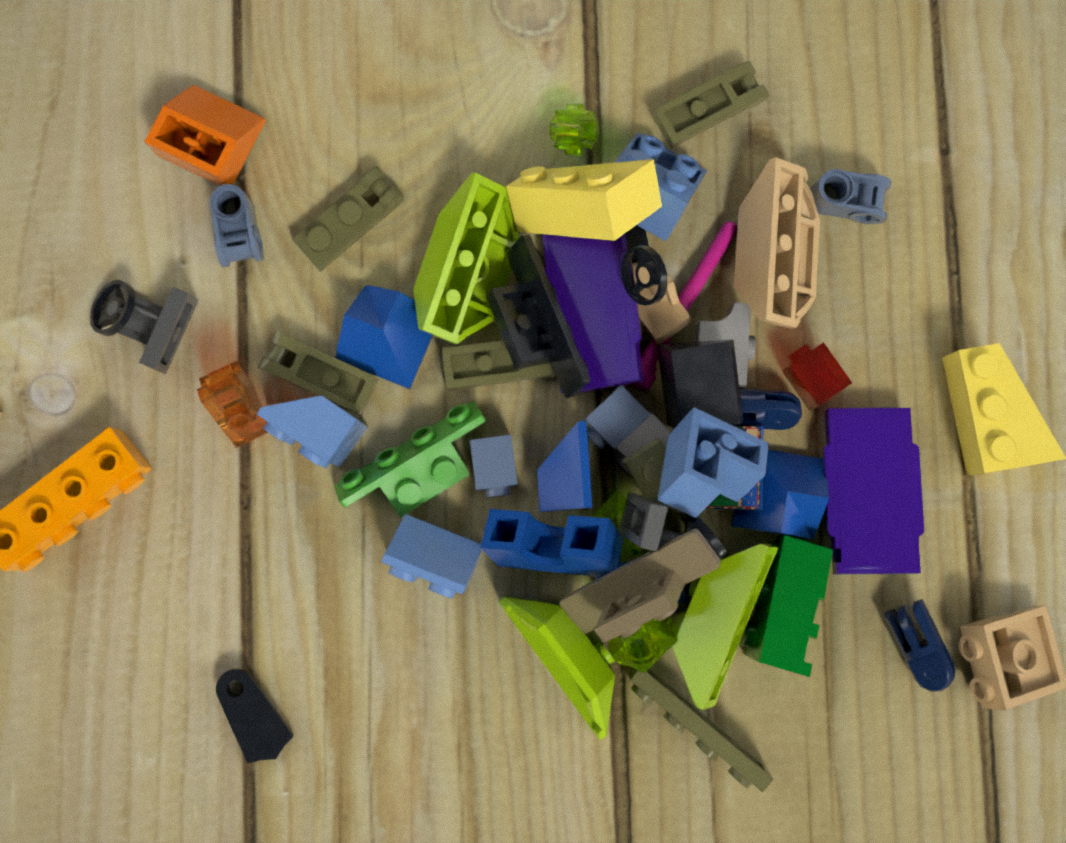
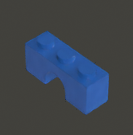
M490 509L480 548L498 567L602 577L618 568L624 538L609 518L568 515L566 527H556L539 522L529 512Z

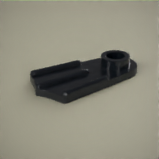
M231 669L220 676L216 684V694L247 763L276 759L284 746L293 738L294 733L247 671ZM231 681H239L243 685L242 694H234L230 690Z

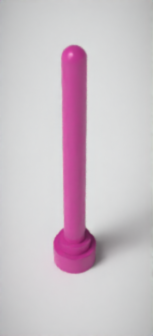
M727 221L722 225L679 294V302L687 312L736 235L738 228L734 222ZM672 336L661 344L669 343ZM653 338L641 355L644 382L630 384L644 392H648L656 379L654 373L657 370L655 364L658 360L657 343Z

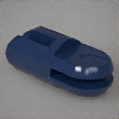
M739 387L744 422L733 426H763L764 429L785 430L794 427L802 418L801 402L793 393L780 390Z
M924 600L914 601L913 606L910 604L900 606L897 611L892 609L884 612L888 626L915 681L920 687L930 692H939L948 688L955 677L954 662Z

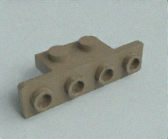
M692 529L659 546L657 551L652 550L569 593L562 598L560 606L584 634L594 630L604 643L618 636L627 638L638 631L642 624L653 619L662 621L672 615L678 608L677 602L684 585L718 569L721 559L698 529Z

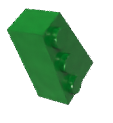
M776 535L775 541H769L768 544L778 547V550L756 601L753 622H748L741 638V646L746 647L744 655L759 663L810 677L812 664L804 662L809 638L816 639L818 637L820 625L813 622L819 600L823 601L825 598L833 549L785 535Z

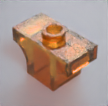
M237 361L199 378L201 388L197 389L200 402L236 448L268 433L263 429L267 421L257 415L262 405L254 384Z

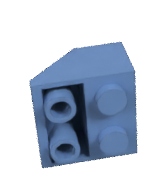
M637 132L614 163L654 159L662 207L637 224V226L667 241L707 170L699 166V163L694 158L684 154L679 155L666 148L658 138Z
M322 395L264 406L257 412L258 416L267 421L263 427L264 430L290 445L297 441L302 445L298 453L314 464L327 468L329 464L341 467L368 428Z
M405 514L381 562L391 566L389 574L408 582L416 581L417 577L431 582L429 590L452 599L455 597L456 592L464 594L467 591L483 550L480 548L481 543Z

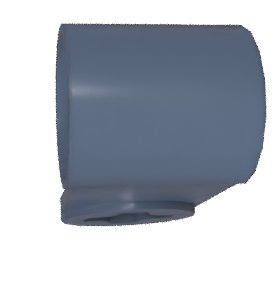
M832 169L825 172L810 188L818 214L851 219L864 224H880L886 221L887 213L883 211L886 190L891 187V180L886 176ZM824 185H829L836 190L838 200L830 199L825 194Z
M233 184L218 186L211 194L210 208L215 232V249L221 267H229L231 262L254 258L256 262L263 261V243L257 226L253 202L239 187ZM234 198L240 199V209L235 214L225 215L224 207L226 203Z

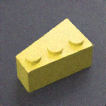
M654 159L545 169L541 166L531 167L523 170L520 173V178L506 186L517 232L615 241L662 207Z
M1000 343L962 349L942 357L967 476L1066 459Z

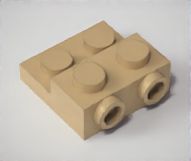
M1046 605L1032 606L1004 616H991L960 626L963 637L959 640V650L962 656L970 662L974 677L970 681V691L974 699L981 703L982 709L1008 710L1066 689V675Z

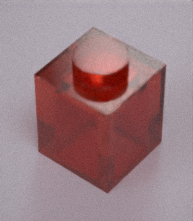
M824 342L813 350L808 343L787 357L792 364L782 370V373L808 410L820 406L852 384Z

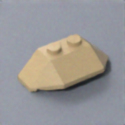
M775 157L768 161L739 207L734 288L760 321L792 329L797 328L800 319L807 313L816 299L820 218L813 194L806 183L808 180L806 168Z

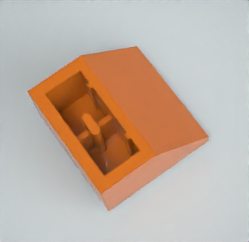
M192 85L163 105L144 142L159 158L218 186L234 184L266 120L236 104Z

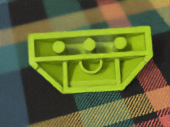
M476 172L469 175L439 213L413 288L418 329L452 344L460 343L465 337L477 332L495 320L486 295L492 288L507 286L512 271L507 258V252L519 239L507 188Z
M760 543L721 560L718 569L693 580L690 585L689 595L693 597L687 612L682 611L674 625L673 634L677 637L673 644V650L696 707L702 710L715 706L772 561L777 553L778 547Z
M507 595L502 597L498 601L500 606L596 737L601 741L607 736L615 680V674L609 665L615 662L614 658L601 641L595 645L591 643L586 634L566 614L560 603Z

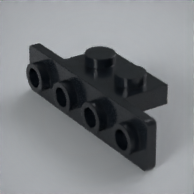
M529 234L522 235L507 252L508 261L518 284L492 288L486 295V298L515 370L551 363L564 397H574L590 383L587 364L581 358L572 336L571 326L563 315L557 300L556 290L550 284L543 267L540 252L535 248Z

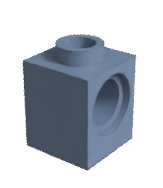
M620 385L584 420L588 427L587 437L598 449L602 450L606 446L612 452L650 414Z
M511 435L470 440L476 490L485 491L486 498L511 495L510 487L518 486Z

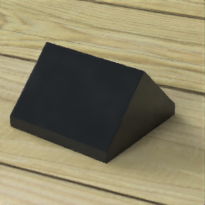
M733 339L657 345L666 419L669 427L675 429L693 407L732 426L744 422Z

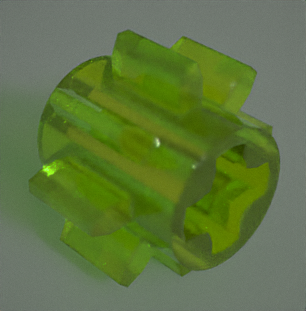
M569 103L566 105V110H556L549 126L550 137L555 142L554 148L565 149V155L581 156L582 148L592 149L599 135V124L594 117V111L584 110L583 104Z

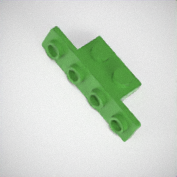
M474 401L468 404L457 405L446 414L445 418L432 426L427 425L419 428L411 435L409 440L398 447H390L383 450L376 456L375 461L362 469H353L341 477L339 483L334 486L339 502L343 507H347L380 487L401 518L470 475V472L452 445V442L483 424L486 419Z

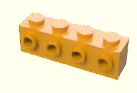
M108 427L0 510V568L2 571L21 570L26 572L43 561L45 557L42 553L54 544L60 546L72 539L78 533L76 527L87 518L94 520L111 508L112 505L109 501L121 492L123 494L132 492L145 481L143 475L152 468L123 430Z

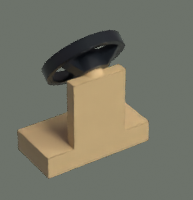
M647 245L630 248L622 259V281L629 296L638 304L639 320L657 345L691 324V316L679 302L674 281L668 275L660 255ZM634 254L637 257V262L633 264L635 286L630 274V264Z

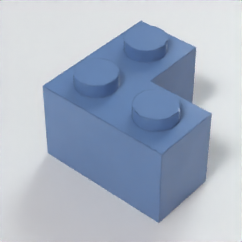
M693 407L668 435L657 500L694 518L719 494L738 502L766 475L769 443Z

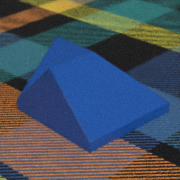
M365 285L344 314L335 358L410 390L433 335L418 329L414 299L399 291Z
M586 421L577 422L537 469L540 512L589 510L592 508Z
M768 450L766 475L763 477V510H734L731 526L814 540L829 500L828 481L824 474V459Z

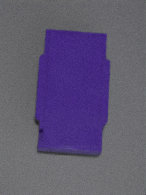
M626 233L615 241L542 234L546 264L545 272L550 284L556 290L558 303L566 321L571 326L573 339L581 358L584 359L588 368L590 383L580 392L644 382L639 345L642 336L638 304L627 293L621 276L622 259L628 251ZM631 260L630 274L633 285L635 286L633 264Z
M828 408L824 411L826 446L823 448L824 474L828 481L829 490L826 519L827 533L831 537V549H833V575L921 573L919 536L924 533L920 453L918 445L914 444L912 440L911 408Z

